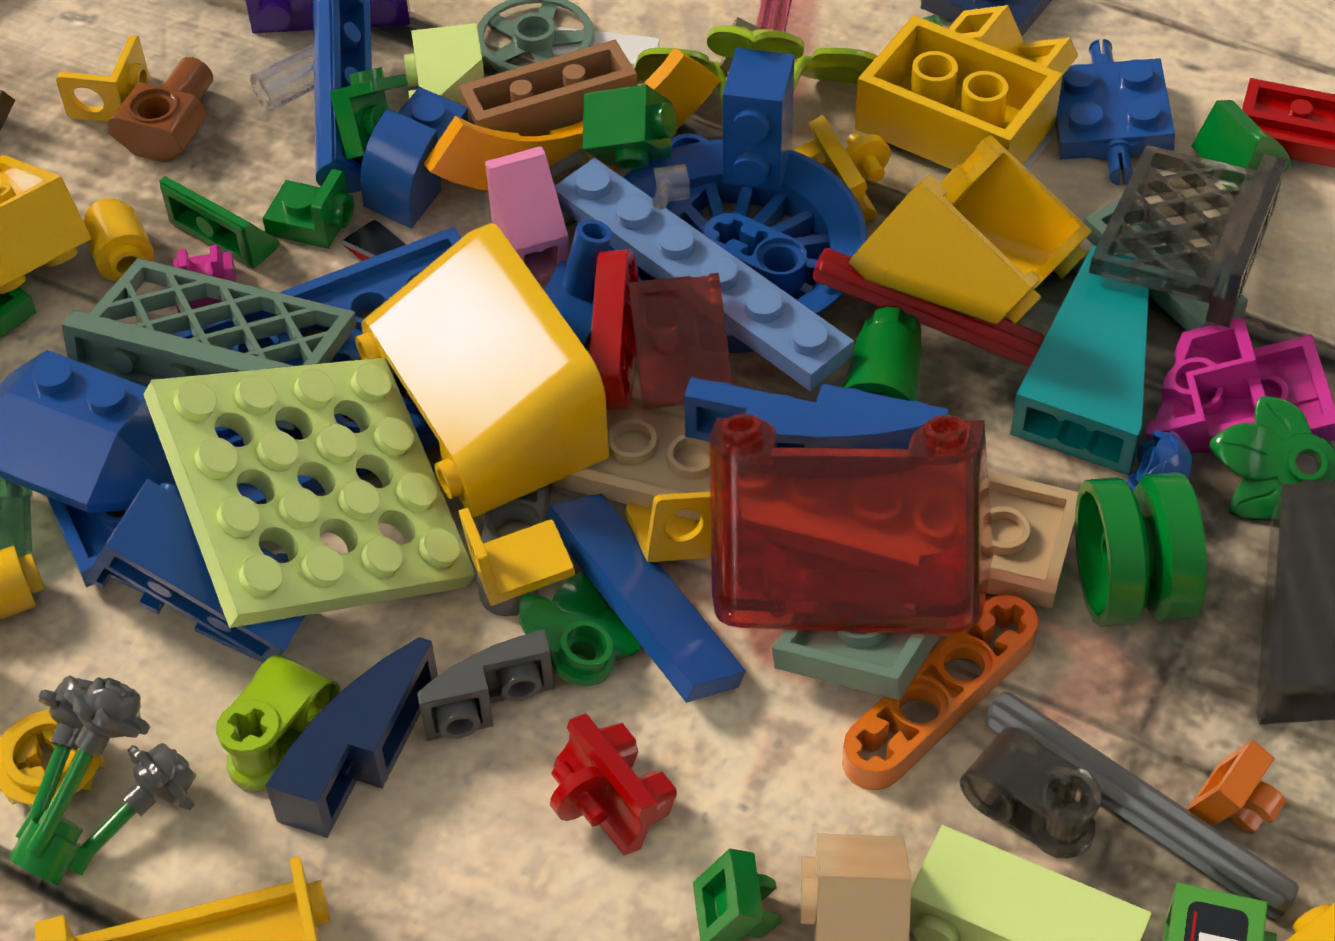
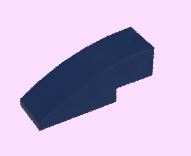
M418 637L386 656L351 682L316 715L289 748L266 784L277 822L328 838L357 781L383 789L421 714L417 693L438 676L431 640Z

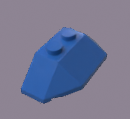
M49 350L44 351L10 372L0 383V478L88 513L127 510L147 478L159 486L161 483L177 486L143 395L147 387Z

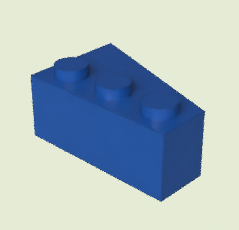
M148 478L104 545L85 579L104 588L109 579L112 578L144 593L139 601L140 606L159 614L163 606L167 604L198 622L195 626L196 632L262 663L275 654L282 655L306 616L229 628L177 486L169 483H161L159 486ZM260 546L264 555L273 558L279 563L289 562L286 553H277L275 555Z

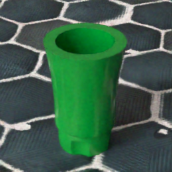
M887 306L876 309L873 316L865 320L862 331L857 336L853 357L841 387L855 388L864 392L907 401H918V377L923 352L921 325L918 319L906 314L899 307Z

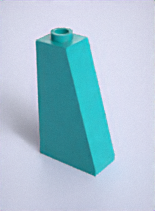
M1092 245L1016 393L1011 435L1126 475L1130 474L1142 429L1150 263Z

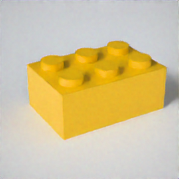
M913 15L859 76L857 82L855 129L865 134L882 136L889 144L949 169H953L958 164L961 166L975 151V147L991 134L1024 165L1055 125L1063 73Z

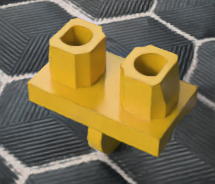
M824 115L808 122L814 139L794 149V151L819 162L844 182L858 201L865 223L878 216L876 209L865 193L867 185L864 179L869 178L872 182H877L885 176L884 167L888 164L891 157V150L882 136L876 134L862 136L861 133L855 132L847 138L848 146L845 149Z

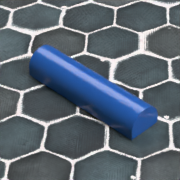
M313 0L316 182L321 187L331 169L341 170L345 172L348 193L361 191L360 174L364 156L351 159L346 158L329 92L352 86L349 78L350 74L372 69L370 0Z

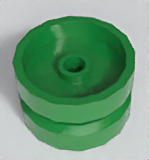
M1179 472L1147 474L1140 479L1134 492L1128 483L1119 477L1084 480L1079 487L1076 501L1075 542L1080 584L1086 607L1093 622L1099 627L1133 625L1140 619L1145 607L1151 616L1159 622L1194 619L1199 615L1206 595V540L1201 511L1194 489L1186 475Z

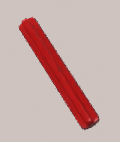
M825 248L822 251L813 271V279L817 283L880 308L887 306L899 307L906 314L916 317L922 325L1025 366H1031L1044 341V335L1041 332L1018 323L1014 324L1006 318L996 325L866 281L849 264L851 256L831 248Z

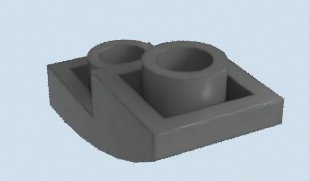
M544 629L506 640L477 652L453 665L421 689L417 696L426 740L431 741L444 737L458 739L469 736L479 729L492 727L494 724L490 703L503 700L521 701L533 697L538 692L554 689L551 655Z

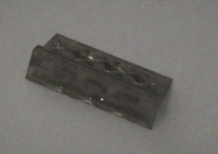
M1146 145L1094 251L1089 273L1209 303L1205 321L1230 328L1274 213L1287 159L1264 154L1258 171ZM1155 168L1176 174L1163 176ZM1220 183L1232 186V188L1220 190L1215 184ZM1193 188L1198 194L1185 197L1180 191ZM1158 195L1164 201L1150 204L1145 198ZM1216 209L1221 216L1208 218L1203 211ZM1181 216L1187 223L1172 225L1167 219ZM1145 223L1152 230L1137 233L1130 226ZM1204 238L1211 245L1195 247L1189 240ZM1168 245L1174 252L1159 255L1153 248ZM1132 252L1138 260L1131 261L1115 256ZM1191 267L1202 278L1179 273L1176 270Z

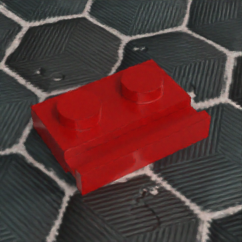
M1250 78L1242 110L1262 131L1274 137L1284 147L1290 159L1335 168V94Z

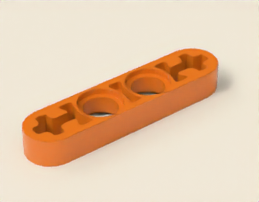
M1000 595L987 600L927 656L900 700L883 696L854 723L845 735L842 758L845 775L851 782L863 789L880 790L890 787L902 778L1030 654L1034 648L1038 627V616L1035 609L1027 601L1012 595ZM1011 623L1018 626V633L1010 629L1003 632L995 640L993 650L988 646L993 640L995 624L1003 629ZM954 659H969L981 668L982 674L974 680H957L949 675L945 666ZM924 700L931 703L937 709L938 716L930 722L916 723L907 719L900 709L908 701ZM890 729L895 736L887 744L886 761L878 756H874L868 761L862 759V748L872 753L877 751L888 741V731Z

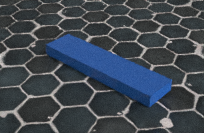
M603 494L550 504L544 521L550 519L554 521L568 553L686 703L739 687L746 670L658 562L646 561L634 532Z

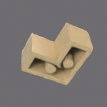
M817 833L816 857L802 856L800 887L801 924L815 925L814 941H909L912 879L904 837Z

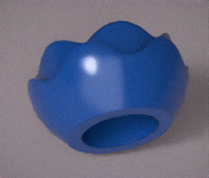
M1154 430L1152 434L1153 439L1146 441L1139 447V467L1127 479V483L1133 492L1140 479L1147 474L1179 472L1186 475L1188 479L1193 458L1186 442L1174 431L1167 433Z

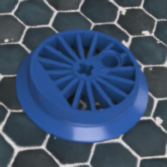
M723 140L702 141L671 149V158L649 160L648 167L632 169L623 177L820 317L845 295V293L817 283L813 279V271L820 254L825 248H831L853 257L867 240L863 212L850 189L828 168L794 150H790L780 191L723 184ZM722 203H737L735 212L724 213ZM751 204L764 207L754 219L748 217ZM706 206L711 218L709 221L700 214ZM784 215H787V216L790 217V218H788V219H786V220H784V221L778 223V222L784 217ZM609 245L608 251L615 250ZM637 266L639 276L637 315L655 332L670 341L696 350L713 353L754 352L753 349L709 317L697 315L698 309ZM679 300V302L675 306L671 305L672 303Z

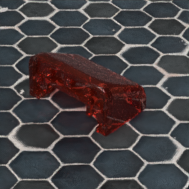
M738 414L729 418H716L709 440L711 584L714 612L720 622L738 628L943 635L969 630L979 622L983 614L993 560L985 420H963L951 415L938 416L930 419L924 426L915 431L911 437L909 449L777 448L776 429L770 423L760 420L755 415Z

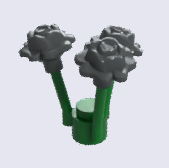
M71 675L65 677L54 692L41 690L38 701L50 707L49 714L57 722L50 743L55 745L30 812L16 834L19 840L8 858L29 873L47 882L59 885L68 869L83 875L94 855L136 813L142 817L156 802L163 805L174 803L176 806L186 810H191L195 806L193 800L188 796L187 790L196 778V774L190 769L188 761L183 756L178 754L175 749H170L164 743L158 744L149 752L140 750L137 746L132 745L128 749V753L132 763L136 764L133 768L136 783L121 797L125 803L82 845L77 841L83 829L63 817L94 755H102L110 738L124 736L137 738L139 734H147L151 728L141 718V696L136 690L112 678L102 679L97 677L94 681L75 678ZM70 751H77L60 787L58 788L52 800V797L58 785L59 779L65 767Z

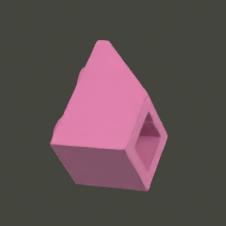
M542 146L485 161L492 223L500 228L538 283L544 285L549 282L560 260L568 262L570 251L568 233L547 157Z

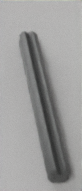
M1002 692L991 704L985 721L988 727L1238 896L1268 902L1266 915L1279 919L1291 907L1299 890V886L1294 880L1011 692Z

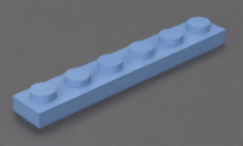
M593 158L555 185L560 208L564 213L578 223L587 219L605 223L612 231L610 242L612 248L615 250L632 249L637 266L809 391L813 390L853 357V339L596 158Z

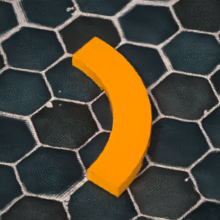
M674 48L662 65L642 85L647 84L672 102L676 113L678 129L705 102L722 79L679 49ZM455 116L423 164L431 173L453 183L488 191L485 161L542 146L555 186L596 157L582 149L583 121L571 126L550 130V135L520 136L518 133L491 130L474 125ZM599 160L601 163H603L613 171L619 169V167L615 165L609 166L606 163Z

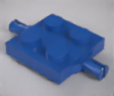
M1098 39L1089 46L1092 64L1070 66L1062 77L1055 122L1060 160L1086 157L1107 160L1110 181L1115 185H1120L1121 169L1123 185H1125L1134 178L1131 158L1148 152L1173 151L1175 130L1161 58L1114 62L1112 43L1109 40L1103 39L1101 54Z

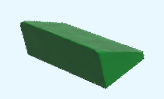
M166 176L159 180L171 224L209 245H218L222 252L232 251L233 258L246 266L255 269L280 246V241L176 181Z

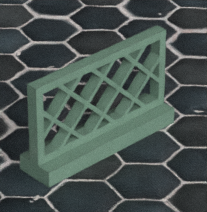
M137 258L90 313L74 310L61 325L68 358L148 387L150 381L156 379L291 367L293 365L281 362L301 358L304 363L303 365L330 363L356 327L355 311ZM144 282L168 287L167 289L139 296L136 294V291ZM206 297L222 301L196 309H191L188 303ZM175 305L178 306L181 312L149 320L146 314L147 312ZM259 311L276 314L274 317L247 323L243 315ZM136 316L139 323L132 325L116 320ZM232 319L235 327L205 334L201 326ZM316 324L330 328L326 332L302 337L298 330ZM190 329L193 338L187 339L171 334ZM287 333L291 340L261 348L257 342L259 339ZM245 343L249 352L242 353L226 348ZM276 421L277 427L292 431L296 429V426L288 421Z

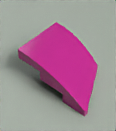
M1244 317L1182 332L1174 353L1176 362L1173 368L1166 373L1161 387L1162 400L1154 421H1148L1146 426L1148 440L1153 439L1152 434L1154 430L1167 433L1174 431L1186 442L1190 451L1213 453L1209 443L1221 431L1236 424L1255 423V406L1258 398L1264 396L1280 398L1294 404L1304 413L1311 433L1328 442L1335 440V404L1312 334L1253 349Z

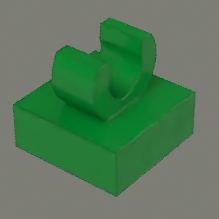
M729 848L693 882L700 941H740L746 935L762 938L782 923L781 914L763 910L762 901L777 889L773 878L757 873L755 853Z

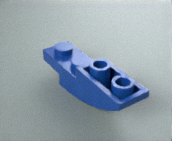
M694 377L690 378L684 394L685 437L740 448V469L798 477H855L914 468L941 460L944 452L949 409L927 405L920 401H907L872 394L855 388H843L822 383L817 401L812 402L797 399L790 395H777L734 386L726 382H713Z

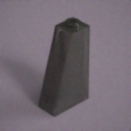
M1306 480L1294 484H1283L1274 510L1269 534L1256 709L1259 725L1335 720V481L1320 482L1317 480Z

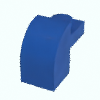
M418 87L398 113L387 108L372 132L362 161L360 183L363 207L412 229L441 192V177L431 173L423 163L455 116L469 122L468 108L422 87Z

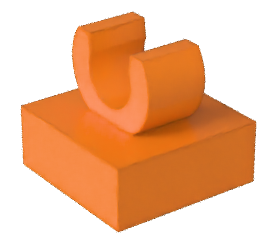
M1251 740L1217 764L1187 810L1212 827L1230 817L1239 828L1252 835L1257 831L1263 820L1269 824L1274 822L1287 802L1282 793L1275 787L1260 781L1275 758L1258 743Z

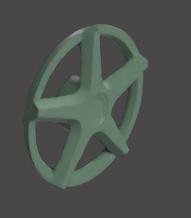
M507 0L488 11L477 26L485 68L488 70L493 68L500 73L522 67L509 64L507 61L524 54H531L539 62L554 57L552 51L554 46L581 43L577 49L580 50L593 46L595 42L592 21L579 6L568 0ZM535 3L542 4L538 13L522 15L515 22L500 16V13L516 6ZM557 6L576 14L583 23L584 29L576 31L555 30L553 19ZM487 25L512 37V41L496 52L491 53L484 41Z

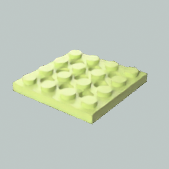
M375 358L150 381L143 395L229 628L466 588L475 578L476 573L387 359ZM334 414L346 415L353 419L359 426L360 433H353L349 428L338 424ZM283 420L294 424L301 431L304 439L295 440L289 434L280 431L276 421ZM226 427L234 430L241 436L245 446L235 447L227 440L219 438L215 428ZM364 468L375 473L380 479L383 488H375L369 482L361 480L357 475L356 469ZM297 476L314 478L322 485L326 495L316 496L312 491L302 488ZM246 483L257 487L264 494L266 503L255 504L249 498L242 496L238 491L237 484ZM379 524H389L397 528L402 533L405 544L400 545L392 539L384 537L379 529ZM330 532L339 536L345 542L348 553H338L335 549L325 546L321 540L320 533ZM271 541L280 545L285 550L289 562L279 563L273 558L264 555L260 549L259 542Z

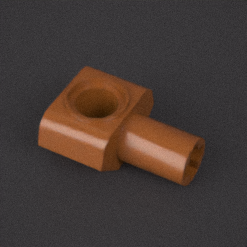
M185 57L181 59L162 87L142 82L137 83L109 120L108 134L136 156L165 163L182 153L208 116L200 99L213 82L211 69L197 58Z

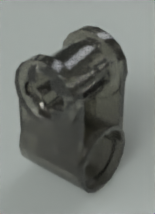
M1013 727L1002 729L961 776L959 781L960 788L966 799L975 809L995 821H1000L1037 845L1043 852L1056 858L1069 859L1082 855L1091 847L1095 839V820L1093 817L1096 815L1101 804V788L1096 778L1088 771L1076 767L1044 747L1029 733ZM1077 788L1081 789L1080 803L1075 800ZM1052 822L1056 823L1054 836L1050 834Z

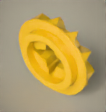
M49 709L23 717L9 727L0 737V790L11 805L19 802L27 804L31 808L45 773L41 766V756L44 755L41 746L47 744L50 752L55 748V745L50 743L57 722L52 719ZM70 751V754L66 761L65 767L59 779L52 800L58 788L60 787L77 751ZM103 753L99 756L94 755L75 794L81 789L92 791L94 775L97 770L105 768Z

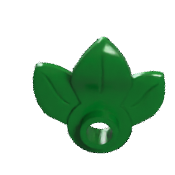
M1259 397L1255 406V423L1246 422L1232 425L1213 437L1209 443L1210 449L1221 463L1235 475L1243 478L1229 504V512L1241 518L1271 520L1282 517L1291 509L1299 497L1311 498L1321 495L1335 482L1334 448L1325 439L1311 433L1308 421L1298 407L1280 398ZM1301 454L1312 456L1318 465L1317 472L1310 475L1302 473L1296 466V457Z
M583 572L576 573L562 584L552 600L534 594H523L521 597L518 615L519 623L524 633L528 634L544 629L550 649L552 669L559 677L571 684L593 686L603 682L610 675L615 661L635 655L642 647L615 611L608 609L593 583ZM575 654H581L585 656L588 660L579 658Z

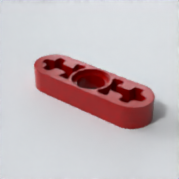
M632 249L600 251L597 257L590 356L603 382L606 410L629 409L632 401L639 296L638 268Z

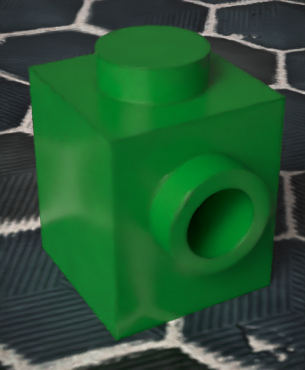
M647 84L584 94L582 145L584 151L609 166L615 165L623 169H643L649 166V160L671 158L672 137L676 134L677 118L670 100Z

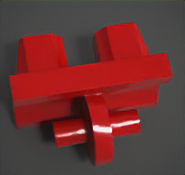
M587 713L569 719L566 727L570 732L569 741L563 751L556 757L553 765L554 769L551 772L559 786L550 798V807L560 820L570 821L584 816L591 826L600 825L624 856L641 849L649 827L669 815L677 796L676 787L663 771H653L640 777L634 773L631 768L639 751L635 737L623 723L598 728Z

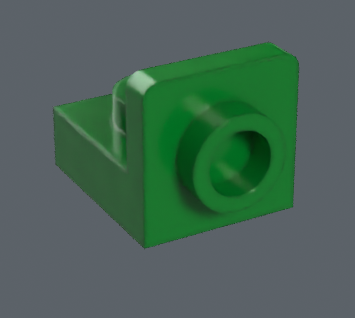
M383 67L350 74L349 78L352 86L329 92L347 159L364 156L375 126L386 109H389L385 91L407 86L406 74L385 77Z
M331 169L321 187L285 180L262 218L265 232L271 236L329 249L339 230L349 225L353 215L354 199L351 194H348L345 172Z

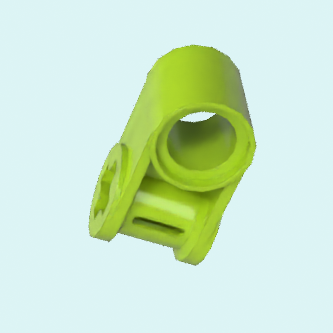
M275 654L269 657L255 673L253 680L231 706L222 712L217 721L216 734L221 747L229 753L227 755L226 767L232 782L238 787L249 791L265 790L266 784L292 744L316 715L340 693L338 682L282 655Z

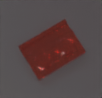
M719 273L692 278L691 276L628 283L642 410L684 405V394L691 377L713 382H726L733 385Z

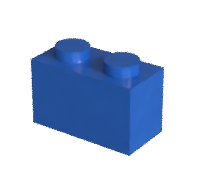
M744 48L735 49L723 91V184L781 190L792 146L795 54Z

